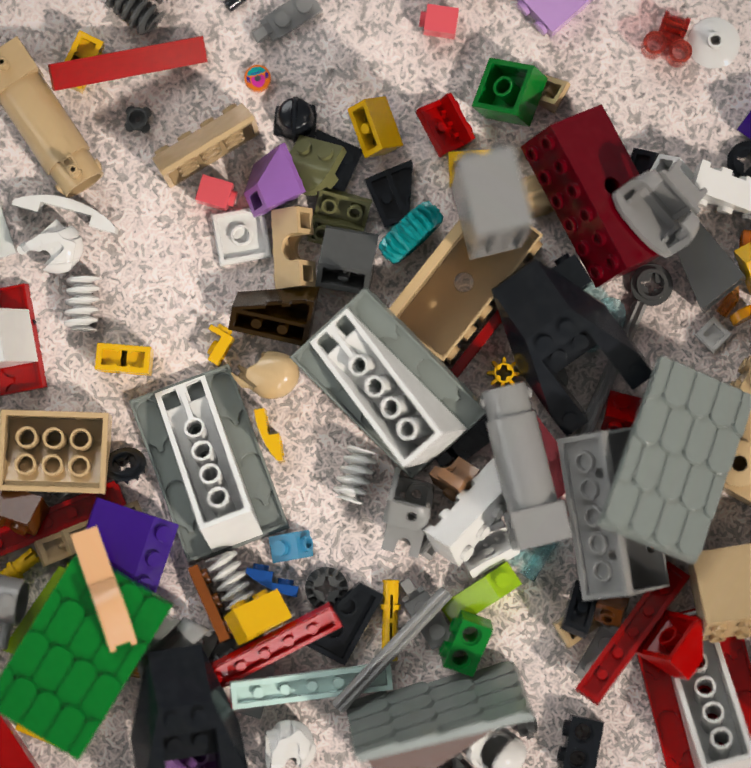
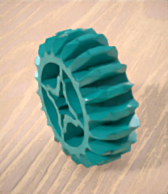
M430 201L422 202L412 209L379 243V250L382 252V255L392 264H397L404 260L423 244L443 222L444 216L439 212L440 210Z

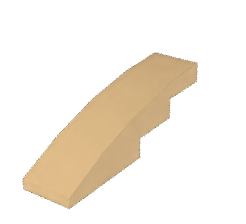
M138 500L124 505L142 512ZM88 520L33 543L43 568L76 554L71 535L85 530Z

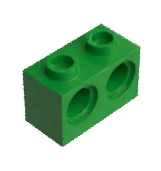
M460 610L458 617H453L449 627L451 634L448 641H443L439 650V656H441L443 667L473 677L493 632V626L490 619ZM468 627L476 628L471 634L463 633ZM457 651L466 652L464 656L459 658L453 656Z

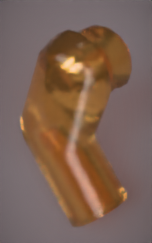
M739 286L725 296L716 309L725 318L728 317L739 302Z

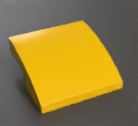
M265 408L254 409L257 426L265 445L279 463L285 462L281 435L279 433L270 434L267 410Z

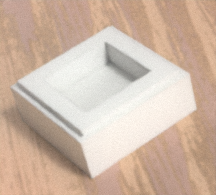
M713 316L695 336L713 354L732 334Z

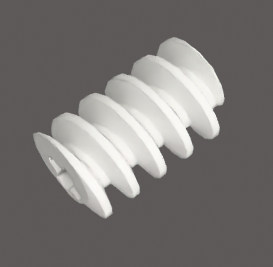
M74 276L66 280L67 284L74 287L66 289V294L73 298L65 300V304L72 308L65 310L64 314L72 319L64 321V326L75 331L97 332V329L91 327L90 324L98 322V319L91 316V313L99 311V308L92 306L91 303L99 301V297L92 295V292L100 290V287L94 285L93 281L100 280L101 278Z
M349 445L346 449L352 455L343 457V460L349 466H340V470L346 475L337 476L336 480L342 486H334L333 490L339 494V496L335 497L363 505L364 502L358 498V495L367 494V491L361 485L370 484V481L364 476L373 475L374 471L368 465L377 463L371 457L372 454L376 453Z
M227 551L205 561L213 562L208 568V572L218 573L212 581L222 582L216 589L217 592H226L221 598V602L230 601L225 611L230 610V606L243 599L245 602L249 601V598L255 593L254 590H245L250 584V580L241 581L246 571L236 570L242 562L232 561L238 554L237 551Z

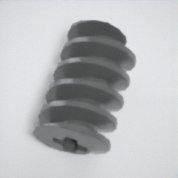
M149 0L105 1L106 6L109 8L114 7V13L117 15L121 14L122 20L129 21L130 27H137V33L140 35L152 31L165 15L163 11L157 15L154 14L157 6L154 4L148 8Z

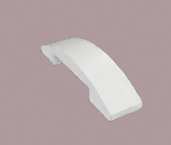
M30 195L13 199L12 205L17 208L42 214L44 204L90 216L89 226L91 228L116 235L119 231L101 213L73 199L54 195Z

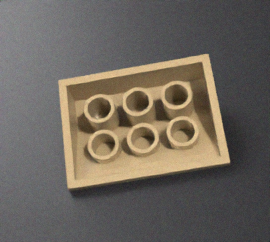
M234 103L226 107L222 111L223 115L215 120L213 117L205 120L200 124L201 128L193 133L191 131L185 132L177 138L178 142L170 147L165 145L155 151L156 156L152 157V160L170 189L260 134L255 117L243 103L238 106Z
M1 409L0 491L105 494L111 447L112 415L98 412Z

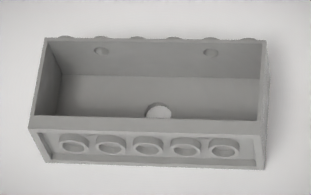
M506 143L496 144L489 147L490 151L478 153V150H471L462 153V158L457 159L452 191L469 260L522 248L533 225L514 145L507 147Z
M632 427L557 439L583 601L629 596L670 586L665 553L658 550L653 552L651 547L597 526Z

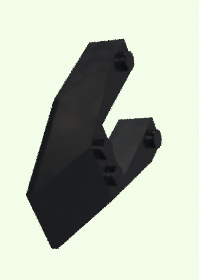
M532 259L491 289L518 370L566 437L589 421L583 407L556 373L598 344L632 390L650 379L653 371L651 365L606 305L538 259Z
M195 644L146 652L130 737L134 768H166L165 761L215 753L217 768H248L239 720L202 645Z

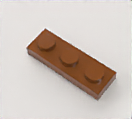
M198 564L187 568L219 642L225 643L232 640L231 630L220 610L223 607L221 598L217 592L213 593L209 586L213 581L207 568L202 569Z

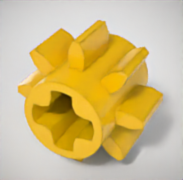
M506 357L502 358L500 364L492 361L491 364L495 368L494 371L486 372L487 375L493 376L494 380L490 383L491 386L496 382L500 384V387H504L507 383L509 385L515 384L512 378L520 376L519 372H514L513 370L516 362L508 364L506 363ZM501 367H506V372H510V376H507L505 381L501 380V376L496 375V372L500 371Z

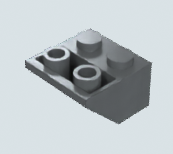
M326 225L315 286L358 294L364 288L370 290L379 234Z

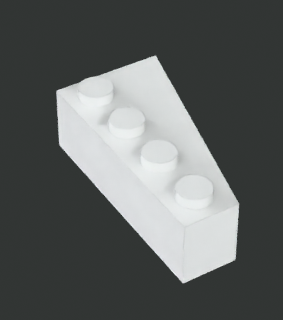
M702 159L696 166L695 175L691 180L699 190L704 187L708 190L698 203V206L705 208L707 204L717 207V212L725 215H732V212L743 215L742 220L751 223V177H734L733 170L725 167L710 168L711 162Z
M494 457L472 479V488L469 491L467 489L462 490L456 496L455 506L451 510L445 508L439 514L441 520L434 527L430 524L424 530L433 550L458 567H460L463 561L466 562L470 559L476 544L487 537L490 526L496 519H500L506 511V504Z

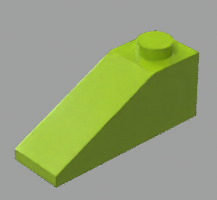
M505 561L453 596L441 610L450 623L453 617H458L460 610L476 615L522 583L509 563Z

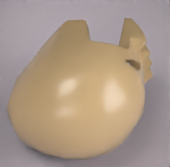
M270 350L262 352L261 359L248 368L238 365L237 367L240 370L238 376L231 372L234 380L241 388H249L265 399H278L286 396L295 388L299 380L298 365L286 353Z

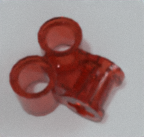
M665 10L658 31L649 32L641 43L642 54L648 59H657L662 53H665L666 61L669 65L676 68L683 67L692 55L691 45L684 40L691 18L686 17L684 19L672 15L670 11ZM655 40L659 43L660 49L652 51L649 49L647 42ZM676 48L681 49L685 54V58H675L672 50Z

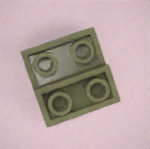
M327 187L320 190L313 215L314 235H309L307 241L322 245L326 225L364 232L372 200L332 188L328 189Z

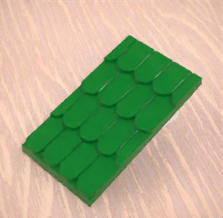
M76 553L0 675V714L79 761L172 608L173 603L111 567L137 644L131 645L130 641L115 646L116 651L111 653Z

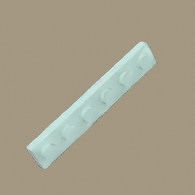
M391 663L363 693L393 690ZM367 664L229 681L232 708L236 710L337 697Z

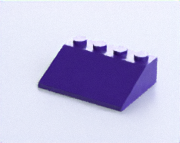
M96 497L85 530L97 526L111 567L156 593L179 525Z

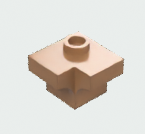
M458 456L452 465L445 468L435 466L429 475L433 484L442 489V493L449 500L455 502L456 496L462 490L467 489L469 491L472 488L471 481L480 470Z

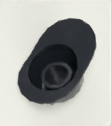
M293 96V98L285 100L280 106H276L274 136L285 137L293 142H296L299 135L315 139L317 119L315 105H310L303 99Z

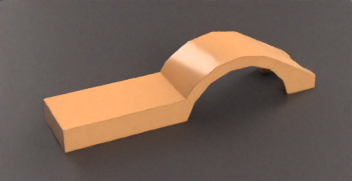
M97 526L72 534L71 539L99 615L110 652L116 651L115 646L129 641L131 645L137 644L123 598Z

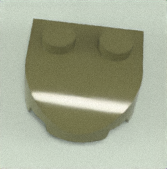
M299 135L290 154L306 190L303 195L316 196L318 191L326 187L331 189L339 179L335 173L347 153L343 146Z

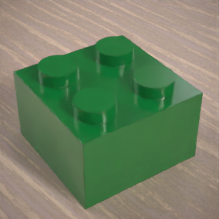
M489 58L472 107L487 119L530 127L548 78L533 65Z

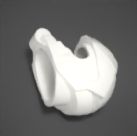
M56 219L40 234L20 244L17 247V251L22 255L34 250L37 252L42 250L48 251L51 257L44 264L46 267L43 270L62 274L72 270L78 263L83 253L84 243L76 228L72 225L63 226Z
M290 719L277 722L272 730L265 731L266 768H282L286 765V761L292 757L295 767L307 768L314 760L317 751L314 738L309 728L302 722Z
M503 727L494 730L468 747L465 759L477 768H522L527 755V749L519 737Z

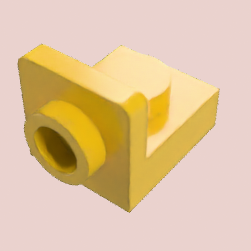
M210 324L208 329L221 338L219 341L214 340L207 351V354L210 355L208 360L219 367L235 339L230 336L233 331L228 330L227 327L221 324L215 327Z

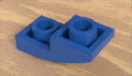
M253 563V568L246 569V573L252 579L271 590L278 589L284 595L298 596L299 586H293L294 580L278 578V583H273L274 572L269 571L268 565Z

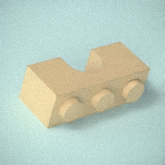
M293 206L271 210L275 289L315 287V261L303 260L298 255L300 240L305 236L314 235L313 209Z

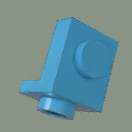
M309 530L268 537L273 563L313 556V541Z

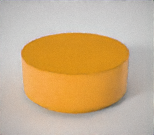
M747 305L730 315L729 319L734 327L751 319V305Z

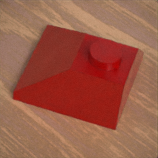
M667 610L636 653L670 676L689 681L703 660V622L699 617Z

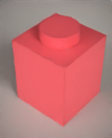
M427 4V11H421L419 27H424L423 35L455 39L459 8Z
M203 174L195 200L199 204L228 211L229 206L234 207L238 192L234 191L235 186L232 182Z

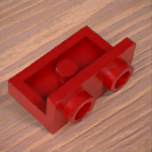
M451 92L445 94L440 100L420 107L415 111L439 158L448 155V152L464 148L475 139L471 125L466 121L458 101L455 100Z
M611 390L608 395L605 415L600 429L606 431L633 427L643 398Z

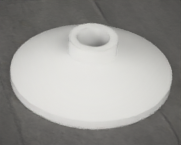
M718 17L705 18L696 23L689 33V52L692 58L703 67L711 69L725 67L736 58L739 52L740 38L738 32L725 19ZM717 37L720 43L718 45H713L711 43V38Z

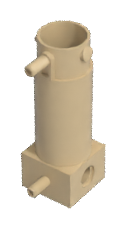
M16 36L0 47V105L47 175L52 176L57 184L55 187L58 192L66 198L73 197L91 187L103 176L102 165L98 159L93 158L89 152V145L45 81V76L25 46Z

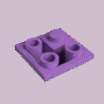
M285 143L280 144L253 164L244 191V196L253 217L271 213V210L281 209L306 192Z

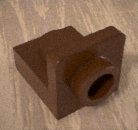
M622 596L599 599L596 604L594 620L619 628L630 598Z

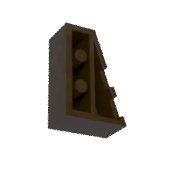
M320 286L238 292L232 305L228 330L302 346L309 340Z

